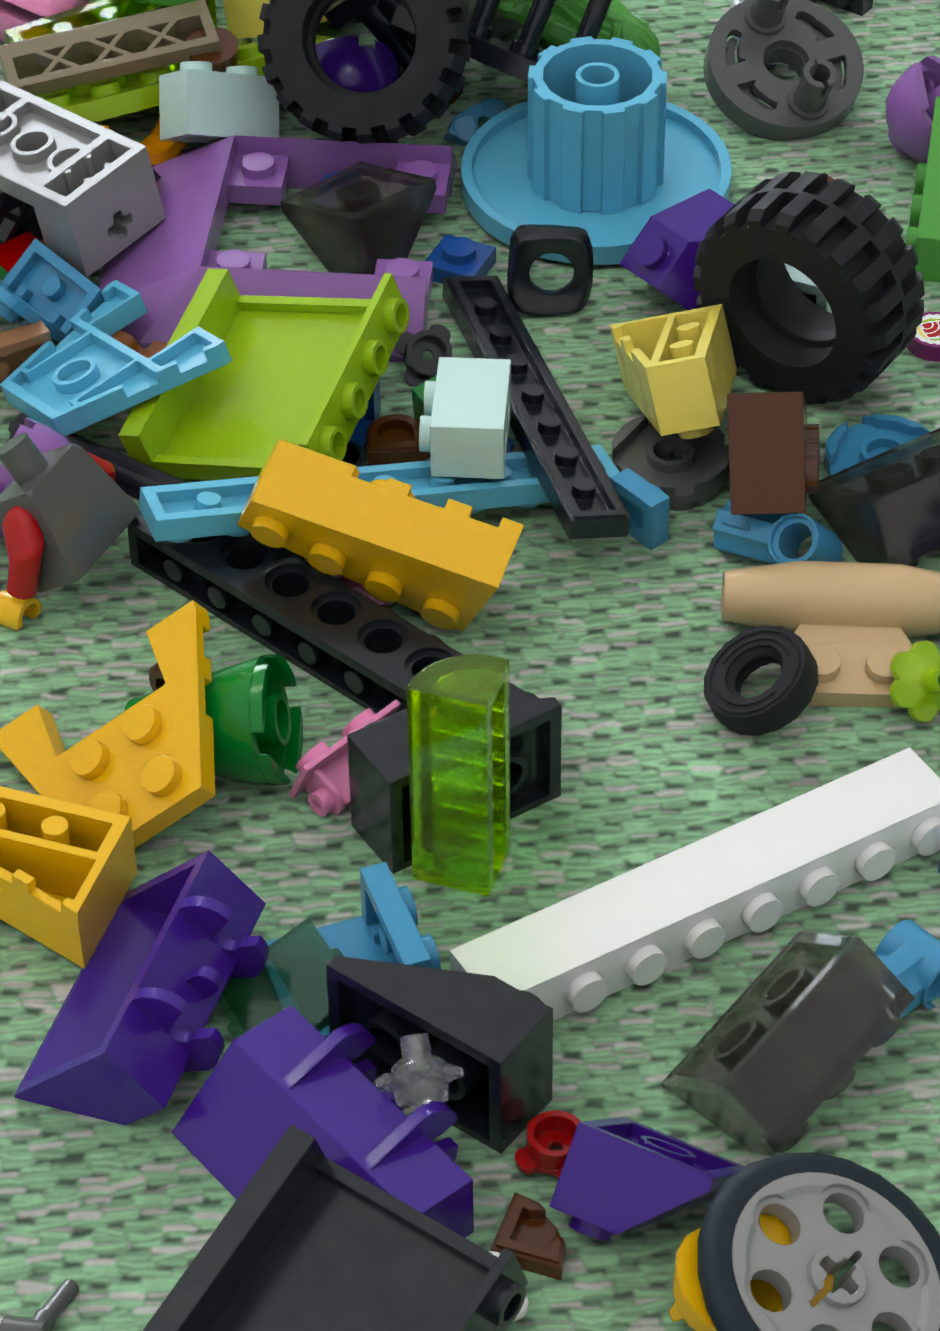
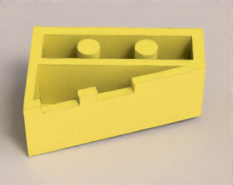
M723 304L609 325L624 388L661 436L678 433L681 439H693L711 433L715 426L721 425L727 405V394L731 392L737 372Z

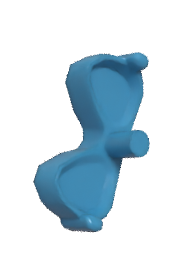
M488 98L459 113L448 125L447 133L444 136L445 141L450 142L452 140L458 145L466 146L470 138L479 129V122L486 123L498 113L506 110L507 105L504 101H499L496 98Z

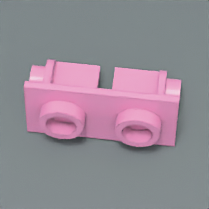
M397 699L376 714L371 708L361 712L345 727L342 732L344 737L331 747L325 742H320L311 748L295 766L299 775L288 796L295 798L306 790L310 794L308 795L309 806L320 817H324L330 812L338 815L350 805L347 735L370 723L395 714L400 706Z

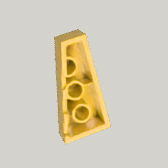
M279 439L259 474L237 525L250 531L251 535L258 542L273 548L283 547L306 558L313 568L328 575L340 574L364 586L367 593L378 600L391 603L398 602L420 613L421 617L434 627L464 631L498 589L524 525L503 517L499 527L470 518L473 510L472 506L449 498L445 508L416 499L411 492L412 485L390 477L388 480L376 479L372 482L358 479L360 473L355 465Z

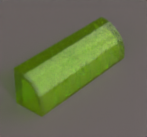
M468 654L442 659L427 666L410 681L406 688L413 879L489 897L510 852L509 659L490 655Z

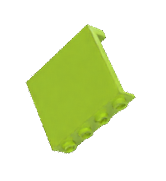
M208 268L166 347L199 326L225 342L233 361L135 405L118 434L129 457L181 479L222 480L259 476L267 458L279 439L342 461L346 454L347 444L359 420L367 411L368 401L380 376L388 368L389 358L401 333L406 331L409 324V306L407 301L402 298L393 274L384 273L372 299L240 295L228 269Z

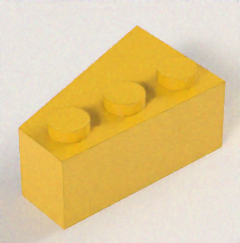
M0 786V919L85 969L138 873L131 817Z

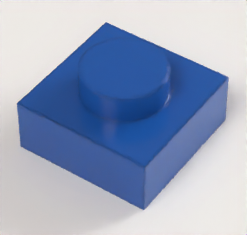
M446 234L425 261L433 262V282L441 284L444 283V278L486 276L496 263V247L475 242L466 237Z

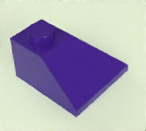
M709 188L652 215L619 264L687 310L697 309L696 300L700 292L694 290L693 275L694 267L697 266L695 264V257L699 243L706 237V231L735 204Z
M626 1117L579 1122L549 1207L570 1215L571 1218L568 1226L575 1231L596 1239L609 1241L612 1233L617 1235L635 1231L712 1200L723 1183L745 1166Z

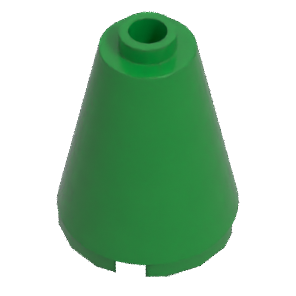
M279 654L262 655L211 672L212 682L205 686L206 714L213 718L215 776L273 786L291 783L284 771L286 768L295 774L298 772L295 766L302 755L303 719L301 706L289 707L285 687L297 686L287 660ZM151 693L129 700L126 704L124 711H126L127 709H129L130 707H132L133 705H135Z

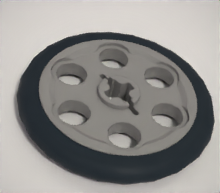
M782 1153L749 1163L723 1183L707 1206L698 1236V1279L706 1310L717 1331H872L873 1322L886 1323L896 1331H940V1236L934 1225L911 1198L881 1175L850 1160L822 1153ZM832 1203L844 1208L853 1220L854 1233L846 1234L834 1229L824 1216L823 1204ZM770 1214L782 1220L789 1229L791 1244L780 1245L768 1239L761 1230L759 1215ZM880 1256L894 1258L905 1267L910 1279L908 1288L893 1285L884 1277L879 1266ZM846 1261H850L852 1267L838 1281L840 1285L834 1293L830 1291L815 1307H812L810 1301L824 1287L822 1282L829 1273L833 1276ZM751 1280H763L774 1286L782 1298V1311L771 1312L761 1307L751 1294Z

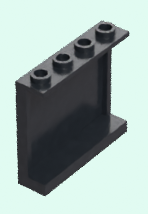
M291 1124L143 1331H496L498 1327L506 1328L518 1315L525 1300V1287L528 1281L514 1252L504 1248L499 1257L486 1251L326 1158L316 1138Z

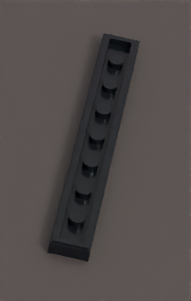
M497 276L444 278L442 296L474 358L511 359V413L509 425L568 538L628 537L631 517L500 279Z

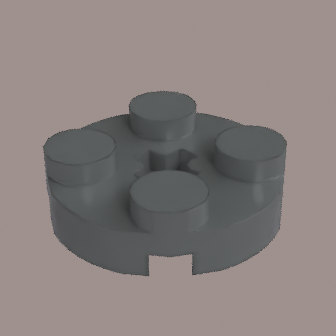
M642 416L625 424L616 433L612 441V461L617 469L621 472L626 468H630L649 483L658 486L670 497V510L673 511L690 510L699 501L706 500L715 495L726 484L730 472L729 449L724 445L725 435L717 426L714 427L711 433L705 436L681 439L678 433L661 436L651 423L648 424L646 416ZM673 457L680 458V460L669 461Z

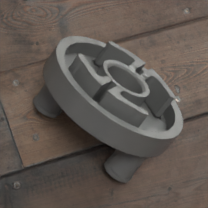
M745 0L729 9L717 22L705 52L703 67L708 91L715 104L725 116L742 129L770 140L805 139L823 134L838 126L850 113L860 91L864 76L863 57L852 32L832 12L809 0ZM732 35L740 38L737 48L738 63H735V47L737 39L731 37L727 42V38ZM840 61H843V64H844V80H843L844 88H843V89H842V84H841V79H842V67H841V62H840ZM772 62L785 63L796 71L799 79L783 80L777 78L767 70L765 65ZM756 98L761 99L763 102H765L766 104H768L769 106H771V107H773V108H775V109L772 110L771 108H769L768 106L764 105L763 103H761V102H760L759 100H757Z

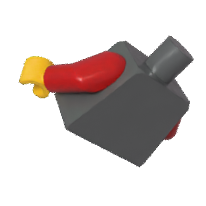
M26 432L13 437L0 447V461L14 478V481L0 494V525L3 529L9 559L7 587L0 592V625L19 631L23 626V615L35 619L41 613V602L34 598L37 591L42 593L79 581L140 513L136 503L116 484L115 469L112 463L85 451L81 446L74 443L42 454Z

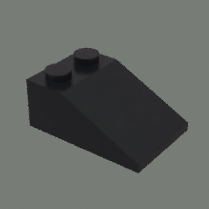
M555 697L404 709L348 734L352 827L381 861L387 863L390 871L394 874L561 796L562 705Z
M334 956L326 963L330 1034L335 1029L346 1024L359 1023L374 1035L376 1042L361 1056L352 1060L351 1063L356 1064L367 1059L377 1067L375 1081L387 1088L394 1085L398 1086L408 1096V1100L418 1106L433 1101L444 1102L457 1115L458 1120L452 1126L500 1154L527 1127L528 1122L536 1117L552 1101L553 1008L545 1005L533 993L518 990L497 977L343 956Z

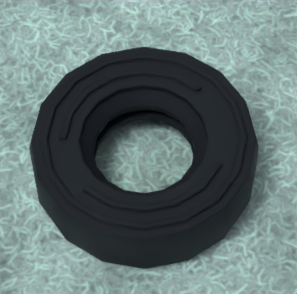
M759 626L743 631L726 642L711 659L704 676V696L713 714L721 724L739 735L760 736L781 729L795 720L807 707L818 685V665L808 646L797 634L782 626ZM771 663H777L781 666L780 676L771 688L760 695L750 698L741 695L742 684L752 672L761 666Z

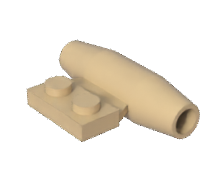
M792 561L724 570L721 617L722 621L751 627L763 625L782 626L802 638L818 665V685L811 702L807 706L899 708L893 704L889 694L890 686L894 681L890 670L891 660L899 652L910 651L913 644H911L908 638L940 634V572L903 564Z

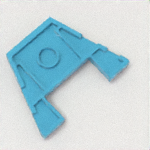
M114 280L100 291L104 302L97 309L90 313L89 309L82 308L69 320L73 327V331L57 346H54L51 341H46L0 384V387L10 405L25 413L31 419L53 428L64 436H68L225 366L233 360L225 342L199 326L150 358L144 357L112 338L113 334L148 312L139 292L118 280Z

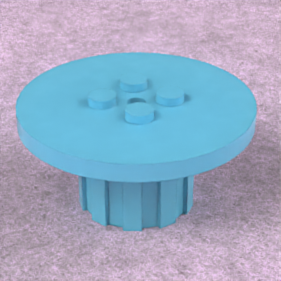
M592 36L572 38L569 43L558 47L551 45L538 54L537 64L529 66L528 100L514 105L489 119L474 133L466 145L461 160V190L465 205L475 221L490 235L509 246L514 230L521 225L574 226L583 228L588 232L593 248V265L619 264L652 215L709 188L729 201L732 176L731 159L724 142L707 123L689 111L666 102L667 71L661 70L662 59L650 49L645 51L634 46L633 41L616 37H612L611 40L593 39ZM549 253L540 256L548 260L571 263L569 259L561 254Z

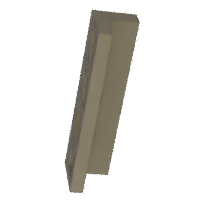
M197 0L0 45V61L5 82L36 96L188 61L190 56L221 51V47L206 1ZM202 28L205 37L186 41L193 31Z

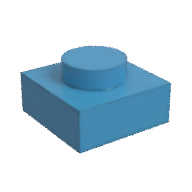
M626 468L611 477L610 481L631 517L628 534L649 550L667 541L669 534L670 497L658 486L649 483L630 468Z

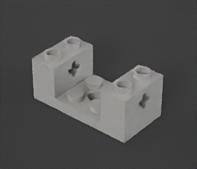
M0 80V194L6 193L33 206L45 245L85 277H89L166 218L147 147Z

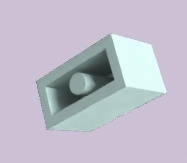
M181 62L179 71L159 76L160 140L205 144L234 135L280 138L279 101L275 98L278 94L274 87L267 83L265 76H258L257 67L230 66L226 67V72L212 71L211 62Z
M439 357L436 381H425L424 415L420 416L419 451L430 452L431 477L504 479L511 413V359Z

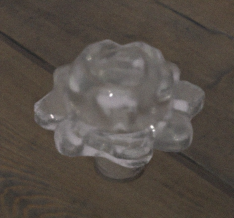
M428 1033L400 1037L402 1059L394 1064L391 1068V1073H385L375 1079L376 1087L393 1092L395 1101L400 1108L415 1110L433 1101L447 1102L449 1100V1084L451 1081L465 1076L464 1068L446 1064L444 1059L432 1055Z

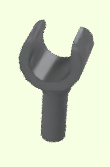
M65 1279L43 1307L35 1312L33 1318L6 1314L1 1320L0 1331H50L55 1324V1320L79 1293V1286L75 1281Z

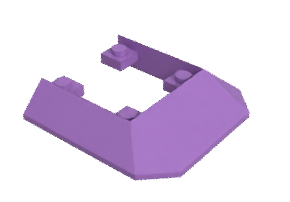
M236 135L194 146L162 163L152 165V168L162 177L157 182L166 218L108 261L104 266L98 286L103 290L109 283L118 280L140 293L148 312L122 328L121 331L130 334L142 348L148 349L153 340L169 342L208 268L228 269L240 295L372 299L384 273H392L402 298L407 301L409 306L410 318L405 332L415 335L420 331L428 330L427 314L434 281L433 262L414 261L408 258H396L393 260L377 259L374 275L267 269L266 253L245 252L239 249L218 251L217 247L229 203L283 206L287 188L318 189L320 181L324 176L338 171L352 172L360 176L368 192L391 193V211L446 214L448 198L452 196L457 169L456 156L451 146L379 142L359 144L357 141L341 142L338 140ZM394 348L389 362H404V359Z

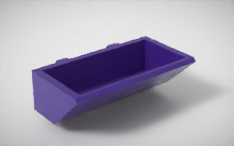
M209 850L126 892L86 968H82L14 1097L125 1126L164 1109L183 1072L211 1070L217 1065L224 1051V1039L216 1027L205 1028L228 980L257 977L262 972L269 958V947L261 935L250 936L266 903Z
M292 1005L288 1006L232 1041L172 1131L173 1135L205 1168L238 1199L292 1124L316 1138L325 1157L464 1238L474 1232L473 1179L454 1162L458 1152V1145L450 1137L433 1142L436 1137L442 1135L458 1120L456 1113L444 1102L433 1101L418 1107L407 1117L402 1111L408 1103V1096L398 1086H390L381 1092L373 1084L377 1067L367 1059L356 1064L351 1063L352 1060L361 1056L376 1042L374 1035L362 1024H346L335 1029L325 1038Z

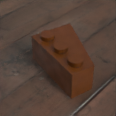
M803 392L727 394L731 515L806 513L807 493H819L820 436L819 424H807V405Z

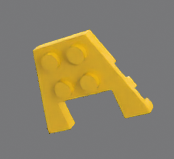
M192 600L147 630L146 634L165 684L66 751L52 713L38 704L0 729V750L40 796L131 817L135 848L215 797L213 718L206 714L205 686L212 682L211 660L204 656L203 633L210 631V617L207 610Z

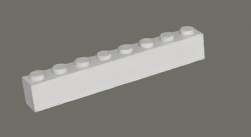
M909 747L451 949L450 970L495 976L518 990L531 992L545 1005L553 1008V1021L573 1011L579 1013L588 1012L600 1005L608 995L633 984L640 986L650 984L659 978L666 969L692 957L697 959L709 957L723 943L749 931L756 933L766 931L775 925L780 917L806 905L812 907L823 905L837 891L863 879L867 881L877 880L887 874L894 865L918 854L929 856L940 850V778Z

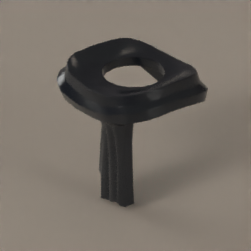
M536 224L521 225L514 230L509 246L507 292L516 310L525 314L551 316L570 314L584 308L591 293L594 264L593 248L588 232L583 228L574 226ZM556 253L569 259L574 268L573 277L566 286L551 291L541 289L530 278L531 265L538 257L544 254Z

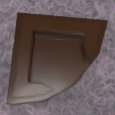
M515 1192L490 1250L501 1253L504 1248H507L515 1253L522 1270L562 1280L565 1261V1242L563 1237H560L558 1229L546 1217V1209L540 1203Z

